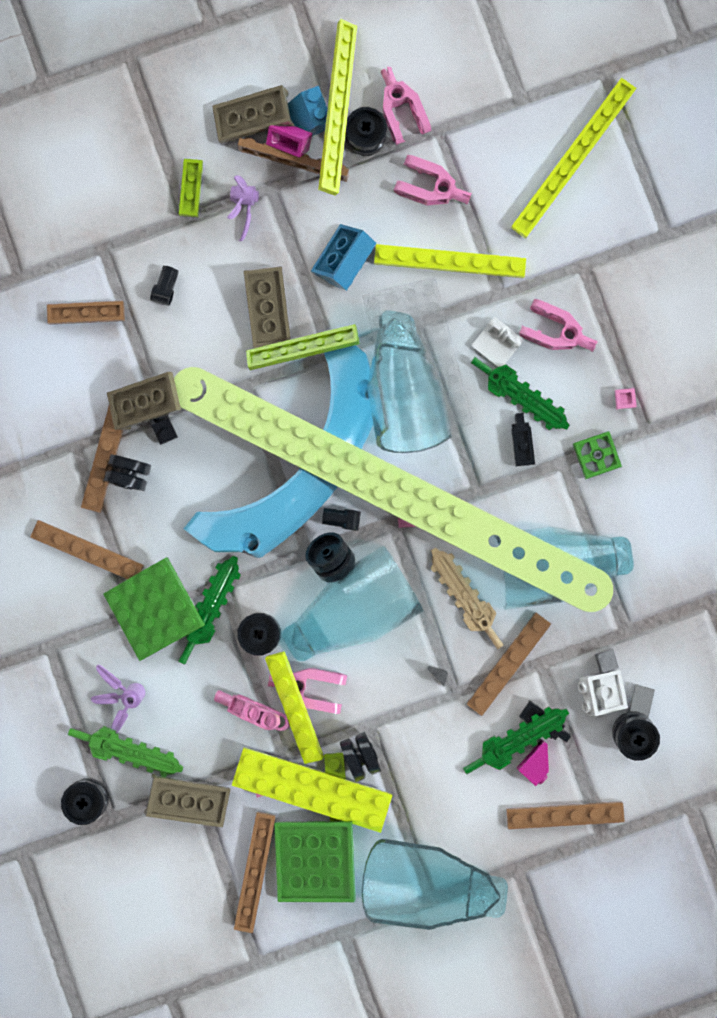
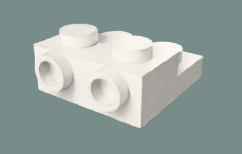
M620 670L580 678L578 689L583 694L584 702H582V709L587 713V716H599L628 708Z

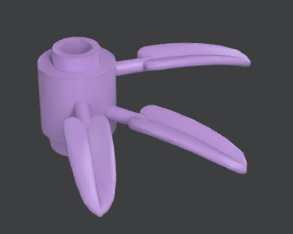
M236 175L234 179L238 185L231 187L230 200L237 205L227 218H235L241 211V204L247 205L246 222L239 240L243 241L250 226L251 206H254L255 202H258L259 191H256L255 186H247L246 181L241 176Z
M97 665L96 670L105 682L114 689L119 687L124 691L122 695L109 693L91 697V701L95 704L118 703L119 699H121L125 708L118 711L111 726V729L116 730V733H118L128 717V708H136L145 697V689L139 683L130 684L126 689L121 685V681L103 666Z

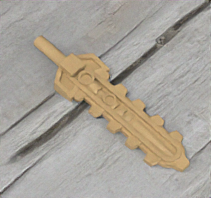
M437 548L431 550L433 555L431 570L433 572L438 571L441 576L439 582L441 584L446 583L449 588L447 590L448 595H454L457 599L455 602L457 608L462 607L464 609L463 617L465 619L463 621L469 630L485 631L497 649L501 648L503 643L491 627L496 616L493 607L489 602H480L477 597L479 595L478 590L471 589L469 586L471 580L469 577H463L461 574L463 568L461 565L456 566L453 560L455 557L452 553L447 554L444 551H439Z

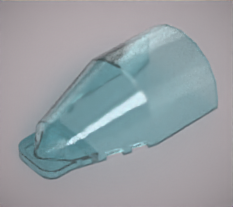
M386 310L379 316L380 330L377 333L367 384L376 444L382 450L392 453L424 451L436 447L452 437L443 387L440 379L437 380L432 371L434 369L432 363L429 364L426 359L425 353L427 352L416 331L414 319L406 313Z
M552 526L523 530L604 571L610 579L618 575L629 574L634 568L631 543L625 537L609 538ZM494 535V538L497 540L499 546L501 540L497 535ZM516 547L513 549L512 554L515 559L520 560L524 557L525 552L522 548ZM540 559L536 566L539 571L544 572L548 569L549 564L546 560ZM504 571L506 592L504 610L564 602ZM564 571L560 576L561 581L565 584L571 583L573 579L572 574L568 571ZM591 583L587 584L585 586V591L594 587L595 585Z
M382 546L357 561L350 573L343 579L329 582L301 616L284 629L282 637L293 657L298 661H305L317 654L376 641L424 610L386 547Z
M380 839L375 842L369 852L362 880V904L366 918L373 923L432 930L437 927L449 926L454 923L483 917L499 918L505 913L508 884L504 878L491 876L440 847Z

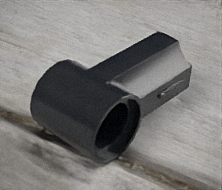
M163 265L157 284L152 288L151 301L170 306L174 295L173 289L179 274L177 269Z
M324 508L322 524L359 531L361 511Z

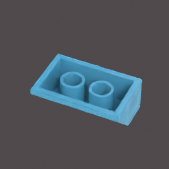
M340 224L311 272L331 285L347 291L367 257L371 254L376 242L363 230Z

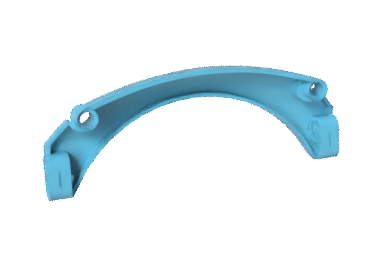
M354 345L324 353L330 374L331 397L328 416L323 430L362 449L378 414L383 396L378 388L372 384L374 380L367 355ZM375 393L374 397L369 398L371 394ZM300 468L284 485L268 496L249 505L232 510L196 512L183 529L214 552H242L245 550L253 557L261 558L310 519L337 489V486ZM258 544L257 549L253 551L254 546Z

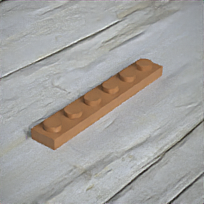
M239 138L238 149L240 152L320 174L321 158L315 160L307 154L299 158L266 145V143H256L251 138ZM342 165L340 180L347 182L349 169Z
M108 406L81 508L101 513L109 485L108 482L103 481L105 471L113 470L108 465L110 454L117 455L123 430L114 429L110 406Z
M40 520L37 521L30 538L126 579L140 573L144 567L141 563Z
M535 612L466 704L483 716L550 627L551 623Z
M622 801L506 809L508 830L625 822Z
M258 811L256 813L234 930L253 933L276 815Z

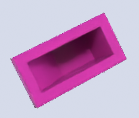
M271 125L269 126L266 145L300 158L309 151L313 133L293 126Z
M542 739L516 767L535 786L541 785L547 779V773L549 772L548 744Z

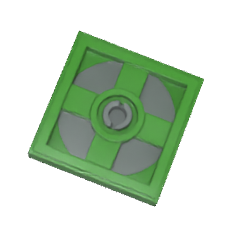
M610 431L572 444L585 480L622 467Z

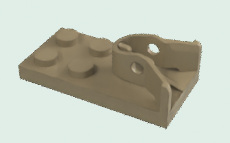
M280 85L213 105L218 142L223 144L269 130L271 125L295 127L290 120L287 103L289 93L286 88Z
M282 266L244 270L253 348L291 340Z
M166 372L107 392L115 430H130L133 425L181 410L173 372Z
M152 773L148 804L144 810L146 817L223 828L231 790L229 787L158 777Z

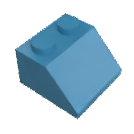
M319 86L299 93L288 102L290 120L295 127L313 133L312 136L325 131L328 108Z

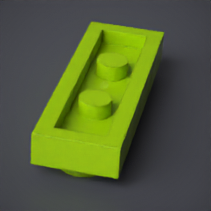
M184 158L179 216L197 218L199 216L203 160Z

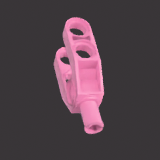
M387 67V71L385 68L381 70L380 73L386 84L382 114L394 143L398 145L405 142L399 128L400 123L396 121L392 108L400 107L404 103L409 104L420 133L423 135L430 132L431 125L418 94L403 81H396L391 67ZM399 93L401 97L396 99L392 94Z
M407 155L403 165L417 170L420 174L425 173L436 177L437 181L433 192L403 181H397L393 190L396 194L427 206L448 204L449 200L452 199L468 205L472 193L456 188V181L441 165L413 155ZM441 186H445L448 190L446 192H441L438 188Z
M533 300L530 307L533 312L563 324L564 328L559 338L554 339L542 334L540 330L535 331L522 325L519 332L521 337L550 350L573 349L579 345L591 352L594 351L598 341L582 335L581 331L583 328L569 312L544 301ZM564 332H572L574 338H566Z
M308 668L293 673L295 680L303 684V688L299 691L306 708L340 714L342 704L330 703L323 699L314 700L304 696L306 680L313 679L346 685L348 675L315 668ZM268 681V687H275L274 682Z
M218 690L215 694L214 701L227 706L228 712L265 730L284 731L290 726L285 713L239 694L231 696L221 690ZM280 716L285 719V725L281 728L278 727L280 725Z

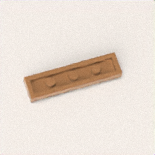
M124 301L47 304L48 324L125 321Z

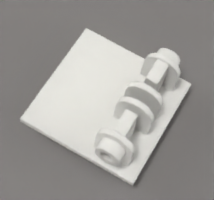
M494 317L471 346L497 367L506 364L524 339Z

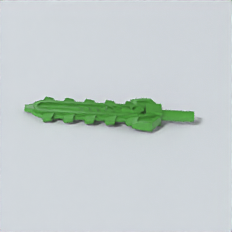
M106 726L101 727L93 735L72 728L68 732V736L89 742L92 756L107 761V758L111 759L114 756L119 758V762L122 764L129 761L137 769L141 765L146 767L147 772L152 773L156 770L160 772V776L165 778L168 774L172 775L176 772H182L184 768L179 764L177 758L174 757V752L168 751L167 754L160 752L159 747H154L152 750L146 748V743L140 742L137 745L133 743L132 738L127 737L126 740L119 739V734L116 733V730Z

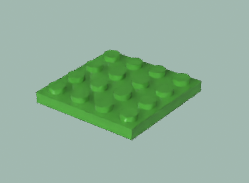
M168 557L103 593L139 661L144 660L205 625Z
M352 821L275 822L278 902L354 903L356 901Z

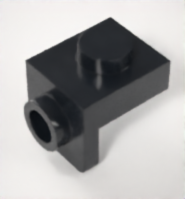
M169 414L150 420L151 427L160 445L178 438Z

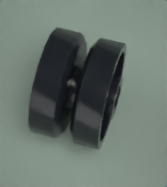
M360 107L352 111L347 117L346 143L350 150L357 155L372 156L378 153L386 141V120L377 109Z
M110 454L108 465L119 470L118 472L112 470L105 471L103 481L128 490L145 491L147 481L136 477V475H149L152 465Z
M334 532L324 533L315 538L307 547L305 553L308 564L320 579L327 583L343 579L350 573L355 564V554L342 537Z
M254 613L241 621L237 630V639L240 646L247 653L254 656H263L278 646L281 639V628L273 616L266 613ZM262 630L264 634L262 637H258L256 635L257 631Z
M630 711L620 715L615 720L612 727V737L616 746L626 758L634 761H643L657 752L660 745V734L656 726L645 714L638 711Z
M365 731L355 736L358 748H355L352 740L349 738L340 742L343 755L356 782L366 777L364 765H366L371 775L381 772L377 760L378 756Z
M83 778L76 781L64 791L61 798V809L64 816L70 822L77 825H88L96 821L106 811L109 804V794L106 787L100 781L93 778Z

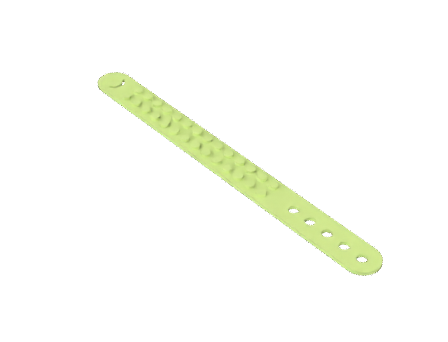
M185 368L174 377L180 407L582 611L596 612L602 610L610 603L613 596L612 581L604 571L201 368ZM201 380L206 383V394L201 400L191 402V399H197L202 395L203 386ZM497 535L500 538L501 543L498 547L489 545L488 540L490 536ZM516 547L522 548L525 552L524 557L520 560L515 559L512 554L513 549ZM540 559L546 560L549 564L548 569L544 572L539 571L536 566ZM564 571L572 574L573 579L569 584L561 581L560 576ZM589 583L594 584L597 588L596 594L593 596L585 593V586Z

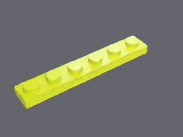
M285 651L266 656L265 661L304 764L322 760L324 757Z

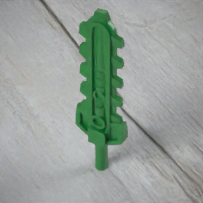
M476 357L471 361V364L489 376L488 390L497 397L509 396L512 398L510 403L514 406L519 403L523 406L522 411L526 414L528 412L533 413V419L537 422L543 420L548 430L552 428L567 430L570 425L564 414L565 409L561 406L558 408L552 405L553 400L550 398L545 400L540 397L542 392L539 390L534 392L530 390L528 382H519L517 380V372L505 364L493 370Z
M233 555L222 564L217 563L215 568L218 572L216 576L210 577L209 582L211 586L209 589H204L202 593L205 596L203 602H198L195 606L205 625L185 636L188 643L178 662L186 664L195 644L210 643L216 631L212 623L215 618H220L222 613L219 609L221 605L227 604L228 600L225 597L228 592H233L235 588L232 586L234 579L239 580L241 576L238 572V557Z
M548 706L544 709L545 714L541 716L535 714L531 716L532 721L528 724L523 721L519 724L520 728L516 731L512 728L506 731V737L501 738L494 735L483 741L482 757L463 768L464 772L469 774L484 764L498 770L506 767L511 763L510 760L513 759L512 754L516 752L519 754L524 753V747L529 744L532 747L538 745L537 740L541 737L545 740L550 738L549 733L553 730L557 732L562 731V725L569 714L567 708L551 709Z

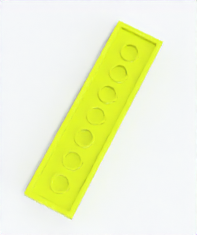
M246 747L242 750L231 785L335 819L352 821L354 825L380 833L393 795Z

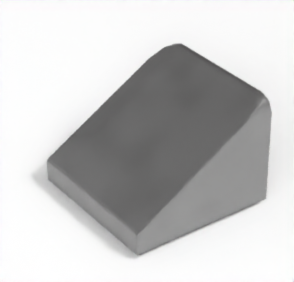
M613 649L594 654L600 673H606L619 668Z
M429 666L428 670L445 686L448 672Z

